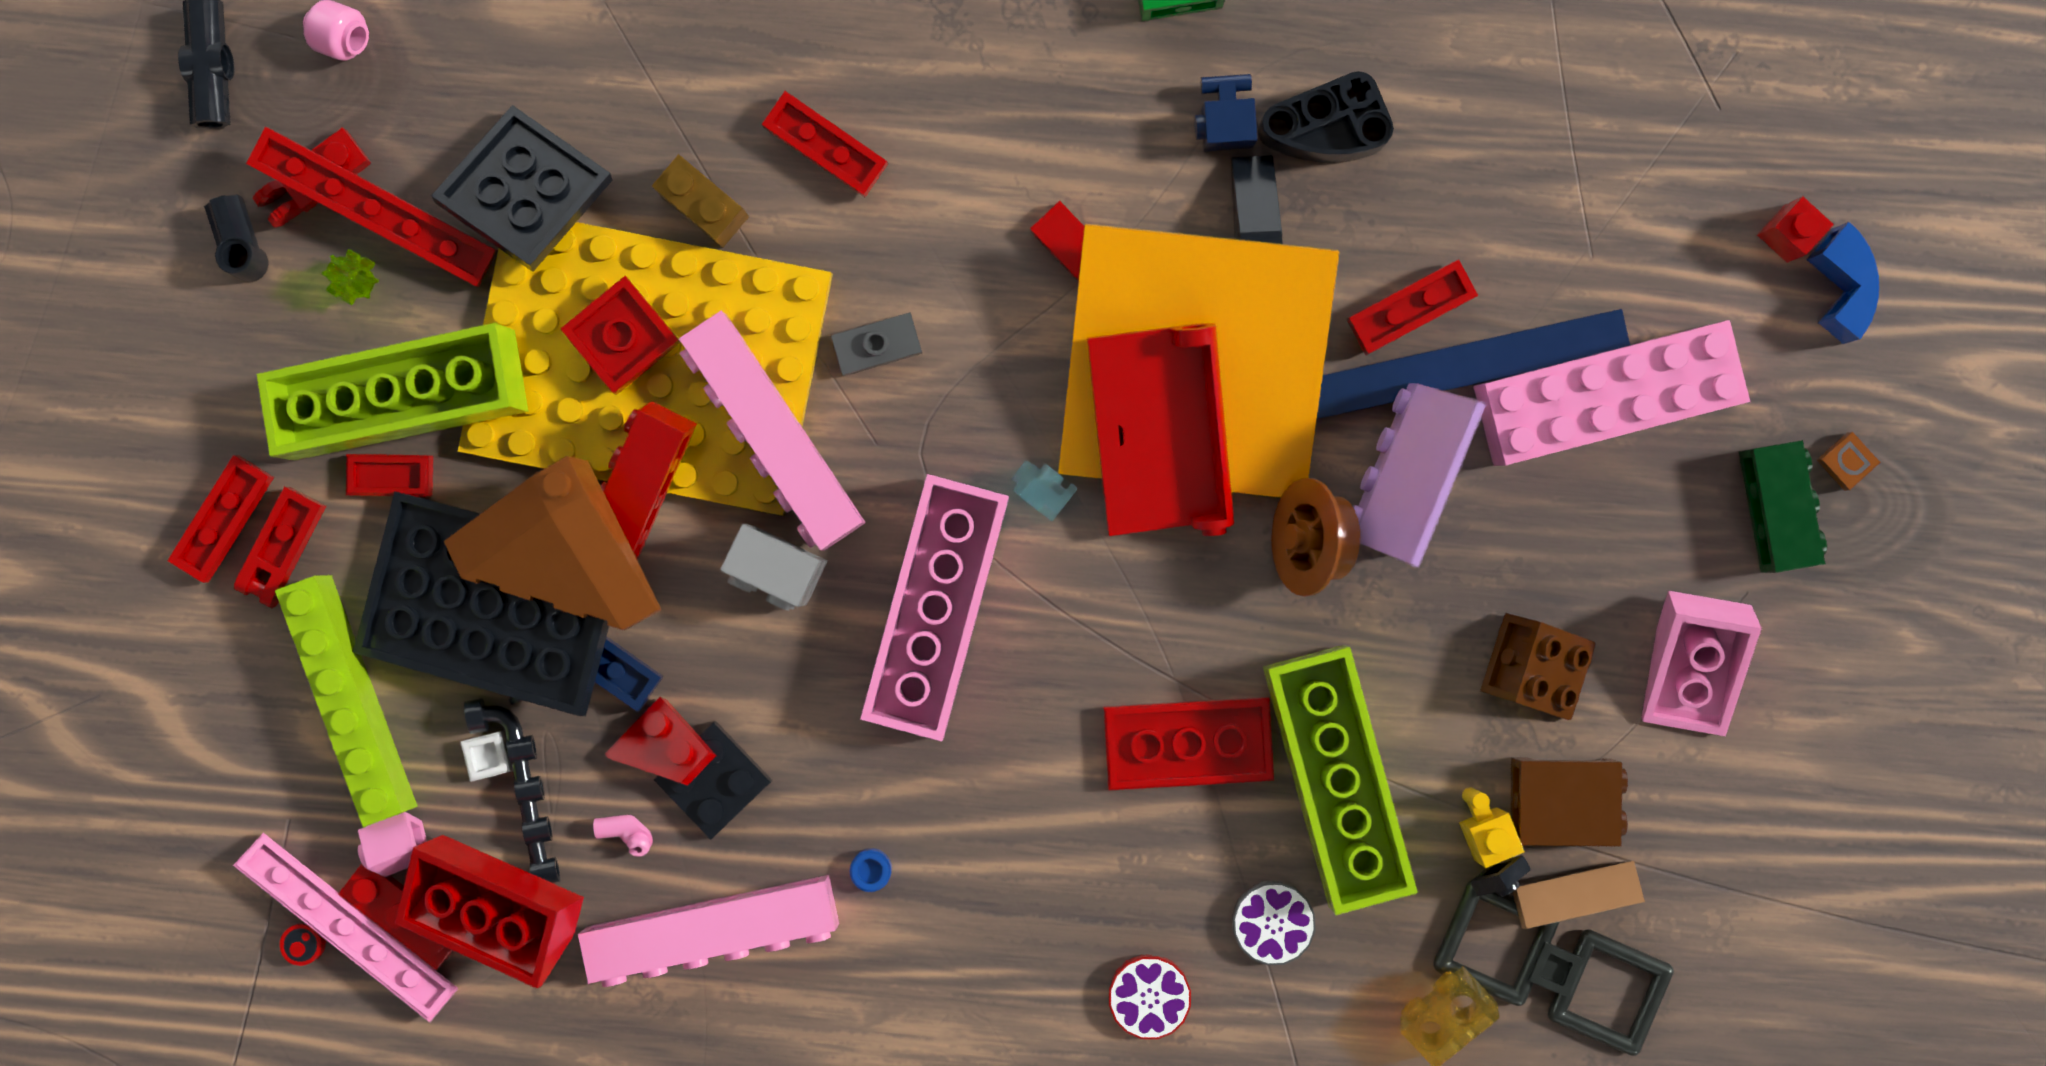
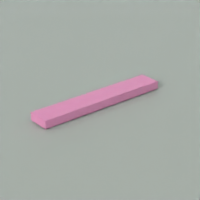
M263 833L233 865L429 1023L458 990L454 984L342 898L335 889Z

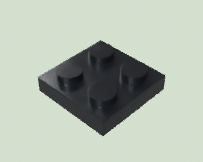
M716 721L700 737L717 756L688 786L661 776H657L654 779L710 840L773 781Z

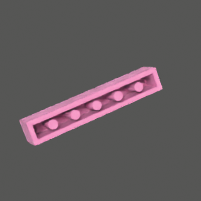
M721 310L679 338L686 348L680 352L685 363L693 373L699 370L702 372L709 383L703 387L704 391L716 408L724 405L732 417L731 420L726 422L728 427L740 443L745 440L748 441L755 452L750 457L752 463L763 478L768 475L772 477L779 488L773 492L776 499L786 513L794 510L802 522L797 527V530L810 548L817 545L820 550L825 551L866 523L728 315Z
M826 875L588 926L578 934L588 984L601 981L602 987H609L626 982L627 975L642 972L643 978H652L667 973V967L683 964L684 969H694L707 965L709 963L708 958L724 955L725 961H730L748 956V949L765 946L766 952L777 951L789 947L790 940L804 937L806 938V943L823 941L831 937L830 932L836 931L839 920L830 877Z

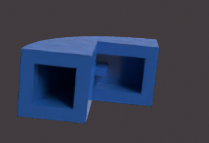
M1850 222L1832 228L1807 258L1810 264L1844 291L1818 322L1843 344L1862 338L1872 322L1879 298V274L1874 255L1861 233Z

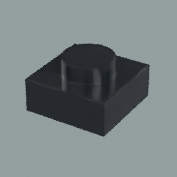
M1523 855L1516 856L1487 867L1470 883L1477 896L1496 893L1498 897H1502L1518 889L1520 886L1518 881L1531 868Z

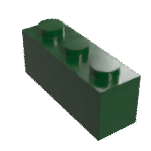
M1803 440L1739 451L1760 572L1779 573L1826 564L1824 555L1827 552V541L1824 533L1819 530L1817 520L1820 502L1816 491L1811 487L1809 473L1812 470V459L1809 451L1804 448Z

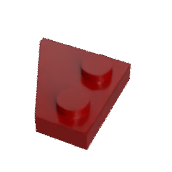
M659 697L605 753L607 758L687 786L717 756L671 703L662 697Z

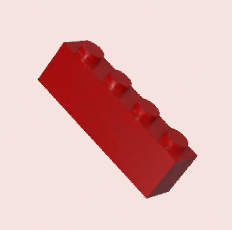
M653 401L639 410L634 409L629 415L623 430L628 433L623 447L619 445L610 458L608 468L613 471L608 482H603L600 485L637 561L697 423Z

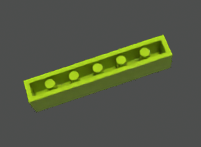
M332 575L312 576L275 590L363 828L418 807L362 655L353 653L356 639Z

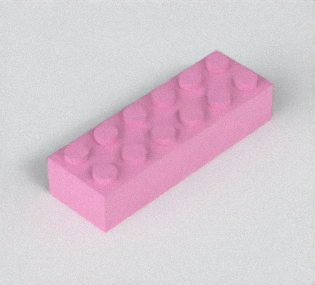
M1730 320L1473 386L1477 401L1486 404L1481 419L1493 466H1506L1750 402Z
M927 474L861 720L943 741L1009 496Z

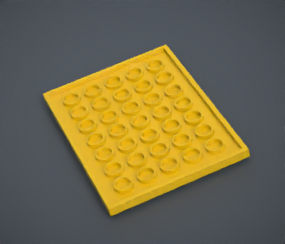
M579 222L573 225L534 272L498 248L483 325L497 323L515 330L529 412L463 425L458 452L543 469L566 456L587 460L596 478L608 481L613 471L608 468V464L616 448L619 445L622 447L628 433L623 430L629 415L634 409L639 410L653 401L697 423L667 493L785 516L786 511L773 493L779 489L770 475L763 478L750 459L755 454L754 450L747 440L740 443L726 423L732 417L724 405L716 408L704 391L703 387L709 383L702 372L699 370L693 373L680 354L681 351L686 349L682 342L619 394L615 395L560 328L624 276L631 280L678 339L722 310L728 315L803 427L833 276L831 272Z

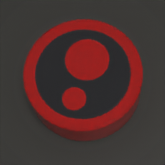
M304 922L289 927L280 939L282 956L286 961L296 966L308 965L317 960L323 954L326 947V940Z

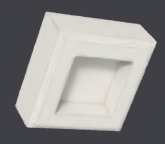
M504 730L460 742L470 782L513 771L512 764L508 758L507 739Z

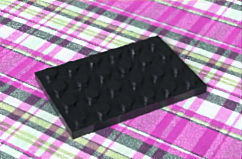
M395 491L353 653L576 716H586L609 629L608 621L588 614L584 618L553 608L554 603L535 597L533 600H527L500 591V586L482 580L480 583H474L462 579L444 541L481 513Z

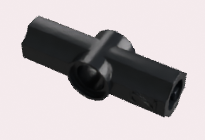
M184 0L182 2L185 45L179 49L178 62L181 75L188 86L190 125L208 129L224 128L231 125L228 81H231L234 77V59L225 40L223 2L221 0Z

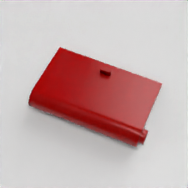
M1197 323L1087 337L1108 535L1115 536L1191 525L1194 529L1202 530V535L1218 536L1227 533V527L1234 525L1235 522L1216 324Z

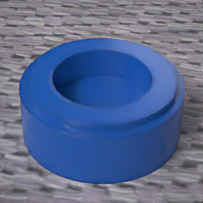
M874 848L859 852L850 865L852 882L856 887L866 892H875L882 889L888 883L892 874V864L889 857L881 850Z

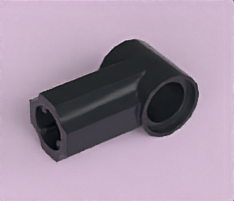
M238 194L222 195L209 200V203L204 208L217 245L215 259L219 268L242 281L253 282L261 279L269 266L268 257L259 248L243 197ZM247 251V261L244 265L237 268L238 257Z

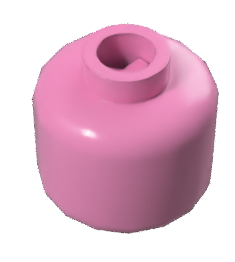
M322 0L311 7L303 20L306 43L312 50L337 60L346 61L360 54L367 46L369 40L368 27L364 16L357 9L332 0Z

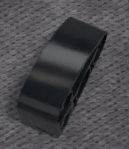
M1356 71L1274 104L1268 108L1260 121L1258 134L1264 145L1287 156L1313 162L1341 163L1359 160L1382 150L1392 137L1394 127L1373 77L1366 72ZM1352 87L1354 92L1360 90L1363 94L1359 102H1357L1356 97L1350 99L1347 95ZM1312 102L1322 104L1326 109L1327 117L1323 119L1312 117L1308 112L1307 105ZM1273 118L1283 119L1288 124L1289 132L1285 135L1273 133L1269 128V120ZM1371 124L1377 127L1381 135L1380 140L1373 142L1366 139L1362 133V126Z

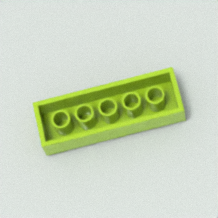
M497 323L257 374L270 457L299 460L529 412L515 330Z
M1340 645L1263 666L1328 907L1335 915L1418 893L1351 648Z

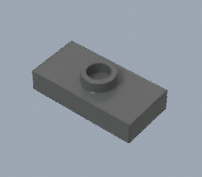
M911 312L831 335L843 376L923 354Z

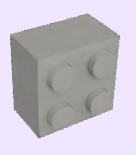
M742 524L720 570L730 575L728 583L747 592H751V590L756 592L757 589H761L768 593L766 601L789 611V609L794 610L795 606L801 607L808 604L828 561L754 525Z

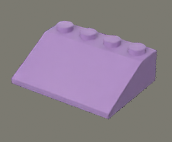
M1409 383L1407 389L1402 388L1398 392L1392 407V411L1396 413L1391 428L1385 427L1379 437L1376 450L1380 451L1375 467L1369 466L1363 476L1360 489L1364 490L1359 506L1353 505L1359 520L1361 544L1419 567L1486 404L1414 383Z

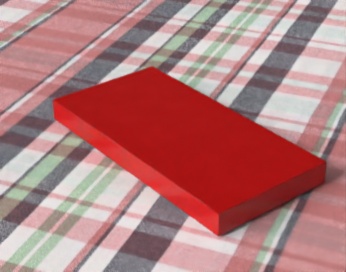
M1269 697L1103 706L1108 790L1274 781Z

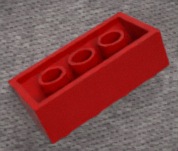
M440 835L413 847L395 924L538 989L543 985L573 938L584 897L448 836Z

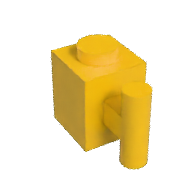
M1472 787L1464 789L1462 799L1468 804L1473 817L1463 820L1459 824L1474 861L1487 868L1524 853L1509 813L1498 807L1490 809V799L1485 793Z

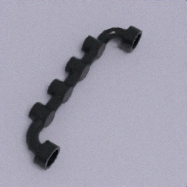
M483 698L465 701L464 714L470 734L488 731L489 722H497L504 727L507 738L508 758L512 764L515 780V795L521 811L522 832L529 853L530 873L551 883L560 882L557 858L547 859L544 842L553 840L551 823L548 816L539 818L536 804L537 801L545 800L542 778L540 775L531 777L528 762L537 759L533 735L523 736V730L518 718L509 709L499 705L486 706Z

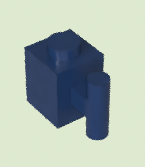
M1251 74L1201 77V94H1218V101H1205L1201 114L1195 115L1196 140H1203L1204 152L1253 148L1258 140L1255 98L1236 99V92L1252 90Z

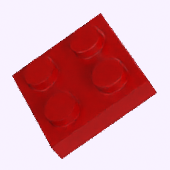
M627 276L622 277L560 328L615 395L619 394L681 343Z

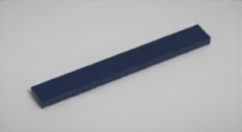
M1614 310L1323 375L1317 419L1393 403L1398 392L1402 388L1407 389L1409 383L1447 391L1630 346L1623 310Z

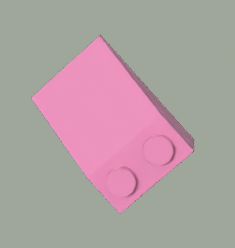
M1668 591L1656 630L1641 717L1643 722L1726 736L1762 629L1752 605Z

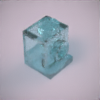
M1027 460L1011 479L1017 484L1012 491L1051 522L1078 489L1071 483L1066 490L1060 485L1064 478L1047 464H1044L1039 469Z

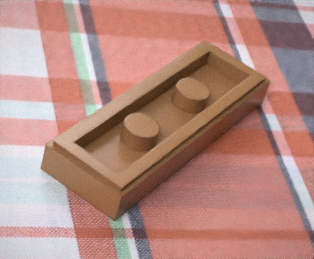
M1634 861L1521 885L1513 891L1522 929L1645 902Z

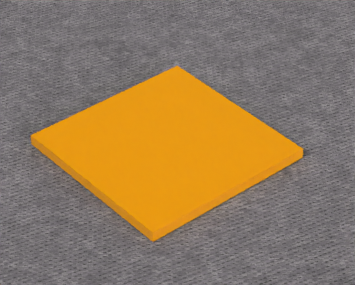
M1085 224L1058 474L1102 479L1087 337L1197 323L1216 324L1231 491L1234 493L1281 497L1293 482L1302 478H1309L1340 251Z

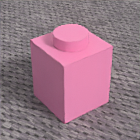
M403 812L359 829L361 845L358 846V855L365 868L384 877L408 868L413 847L427 842L422 820L407 812Z

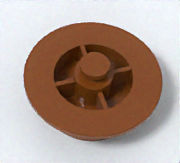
M1302 478L1296 480L1285 490L1278 502L1272 525V554L1277 573L1286 588L1298 596L1316 595L1331 580H1339L1345 577L1355 565L1360 549V525L1353 506L1345 498L1333 496L1328 487L1317 479Z

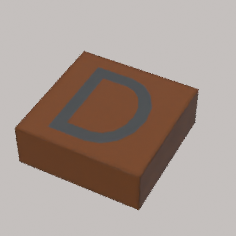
M1853 432L1846 433L1817 459L1819 464L1844 491L1851 490L1881 463Z

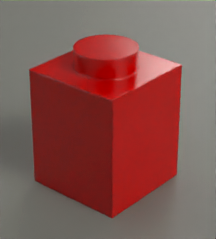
M1802 196L1785 204L1757 236L1788 263L1806 256L1834 224Z

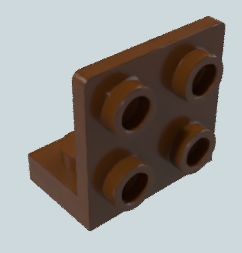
M1505 613L1480 692L1571 720L1596 644L1594 641L1551 625Z

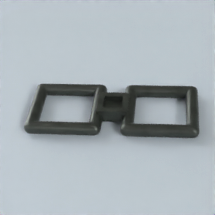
M1470 881L1467 883L1435 957L1433 966L1437 972L1515 1006L1525 1004L1535 983L1556 992L1548 1010V1017L1552 1022L1628 1055L1635 1056L1640 1053L1673 976L1674 969L1672 965L1590 929L1584 930L1581 933L1573 953L1551 944L1559 922L1539 926L1514 986H1511L1453 961L1479 899L1519 916L1514 896L1508 894L1498 897L1496 893L1477 896ZM1593 949L1653 974L1628 1036L1568 1010Z

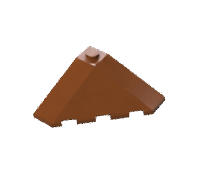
M571 456L560 459L528 478L444 541L462 579L474 583H480L482 580L500 586V591L527 600H533L535 597L554 603L553 608L584 618L588 614L607 620L608 626L620 630H627L661 611L652 589L587 460Z

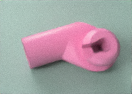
M632 815L594 819L593 828L596 839L619 837L630 848L629 853L633 856H644L653 844L650 830Z

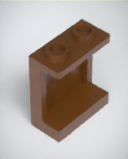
M1511 757V819L1522 845L1622 847V836L1626 835L1628 827L1626 812L1622 810V794L1627 792L1628 776L1626 770L1622 769V762L1614 759L1534 760L1528 757Z

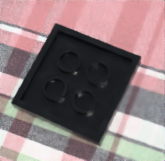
M512 105L431 196L438 206L534 272L613 180L610 172Z

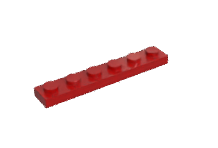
M266 126L246 162L247 165L476 287L480 286L498 252L493 247Z

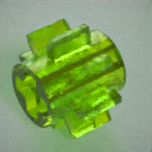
M351 249L347 250L346 257L331 255V262L328 264L327 270L322 271L321 274L331 283L326 288V291L336 298L341 297L343 301L350 305L354 304L355 298L365 297L369 299L374 285L379 283V279L374 277L370 271L374 268L375 263L366 257L361 258L360 254Z

